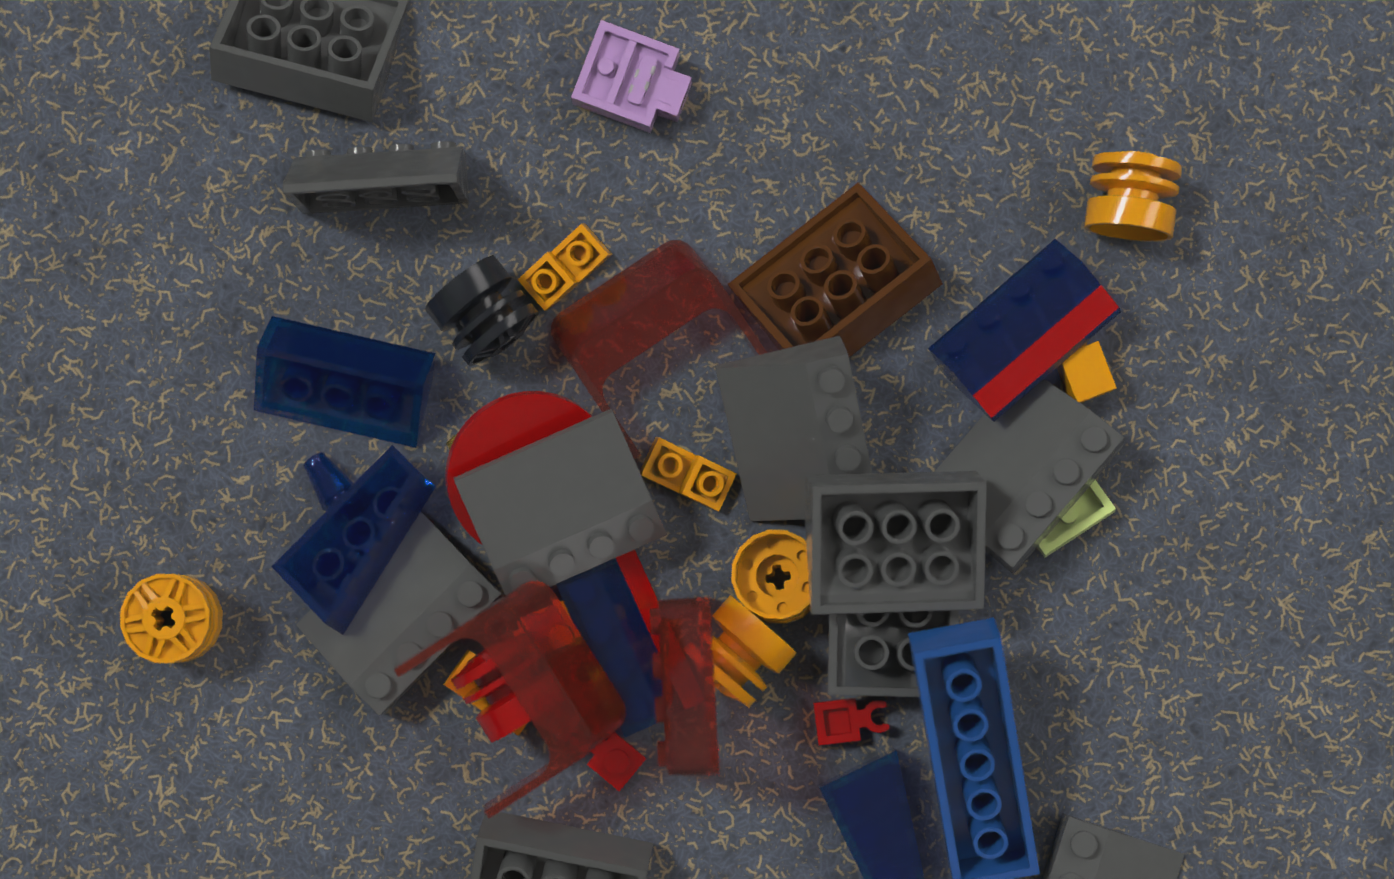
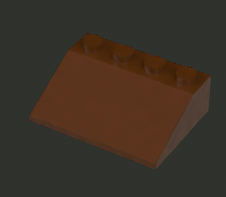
M856 183L727 285L778 350L840 336L848 356L851 357L943 285L932 259L859 183Z

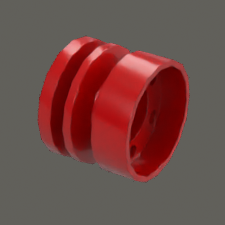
M527 631L514 637L501 639L467 661L468 663L451 679L457 690L473 681L477 684V687L463 697L466 704L474 703L483 698H486L489 704L476 716V720L491 743L524 726L567 694L551 669L544 670L533 676L528 670L542 656L538 649L523 657L519 656L518 652L533 641Z

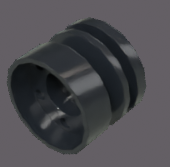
M494 255L478 261L456 276L437 292L425 307V310L441 331L445 332L459 325L463 327L453 340L452 345L455 349L459 350L472 344L462 356L468 366H474L488 357H494L507 349L524 334L526 328L539 314L538 310L531 303L516 310L526 298L523 291L519 290L505 297L501 295L509 285L512 277Z

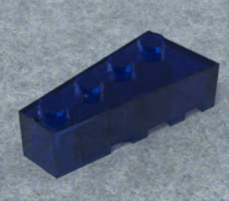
M392 445L271 567L326 625L344 635L436 486L404 454Z
M891 748L817 785L863 879H925L896 749Z

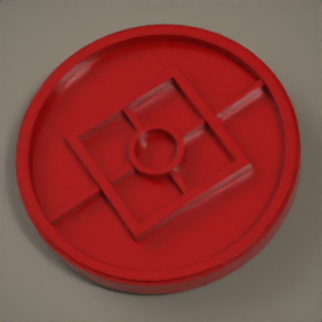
M545 391L511 393L489 402L475 412L459 430L452 443L445 473L450 504L457 519L468 534L482 545L454 482V477L593 416L576 402L561 395Z

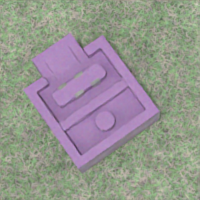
M601 20L571 99L573 105L651 133L657 115L678 122L692 85V77L674 71L680 57L678 48Z

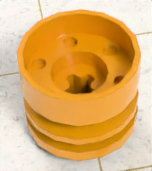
M1139 151L1095 154L1092 169L1100 174L1093 175L1090 178V185L1108 194L1088 199L1084 228L1098 235L1135 241H1165L1173 238L1177 210L1171 205L1158 201V199L1175 197L1179 194V186L1171 181L1178 180L1181 177L1182 166L1180 163Z
M769 529L751 536L739 548L732 562L731 582L737 598L756 617L769 623L788 624L804 618L810 612L807 545L803 537L787 530ZM781 568L784 574L791 575L790 580L784 581V589L778 590L774 583H768V578L775 575L774 569Z
M155 574L140 580L127 593L120 609V628L126 643L138 656L154 663H183L199 658L215 645L222 630L223 610L217 594L205 582L189 575ZM174 610L171 618L176 621L174 626L162 627L165 619L160 616L161 612Z
M730 595L712 615L715 622L723 630L722 634L717 638L711 633L700 629L697 634L710 645L709 649L703 654L689 642L683 651L689 656L696 671L722 694L750 708L756 699L742 688L744 684L750 680L764 692L767 685L756 672L757 669L763 665L779 674L797 652Z

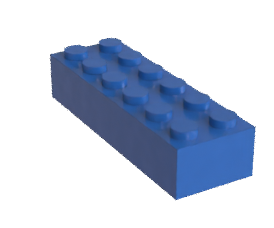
M988 618L908 633L946 854L952 879H1015L1040 874L1002 640L995 619Z

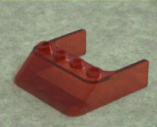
M671 240L662 244L561 311L554 318L551 325V335L554 342L601 412L610 409L603 396V386L606 379L612 373L708 310L720 309L725 311L755 356L767 353L717 277L688 243L681 240ZM617 419L635 462H638L642 459V455Z
M529 581L520 585L400 662L393 669L397 677H400L454 641L462 638L474 639L480 642L486 649L544 739L550 752L549 762L484 804V812L488 818L493 817L582 759L623 724L626 717V707L621 696L553 590L547 584L540 581Z
M710 596L658 600V609H650L651 635H659L660 653H652L654 679H662L663 692L662 697H655L656 723H664L665 741H657L658 766L667 767L668 776H718L723 769V759L719 758L711 607L714 606V600Z

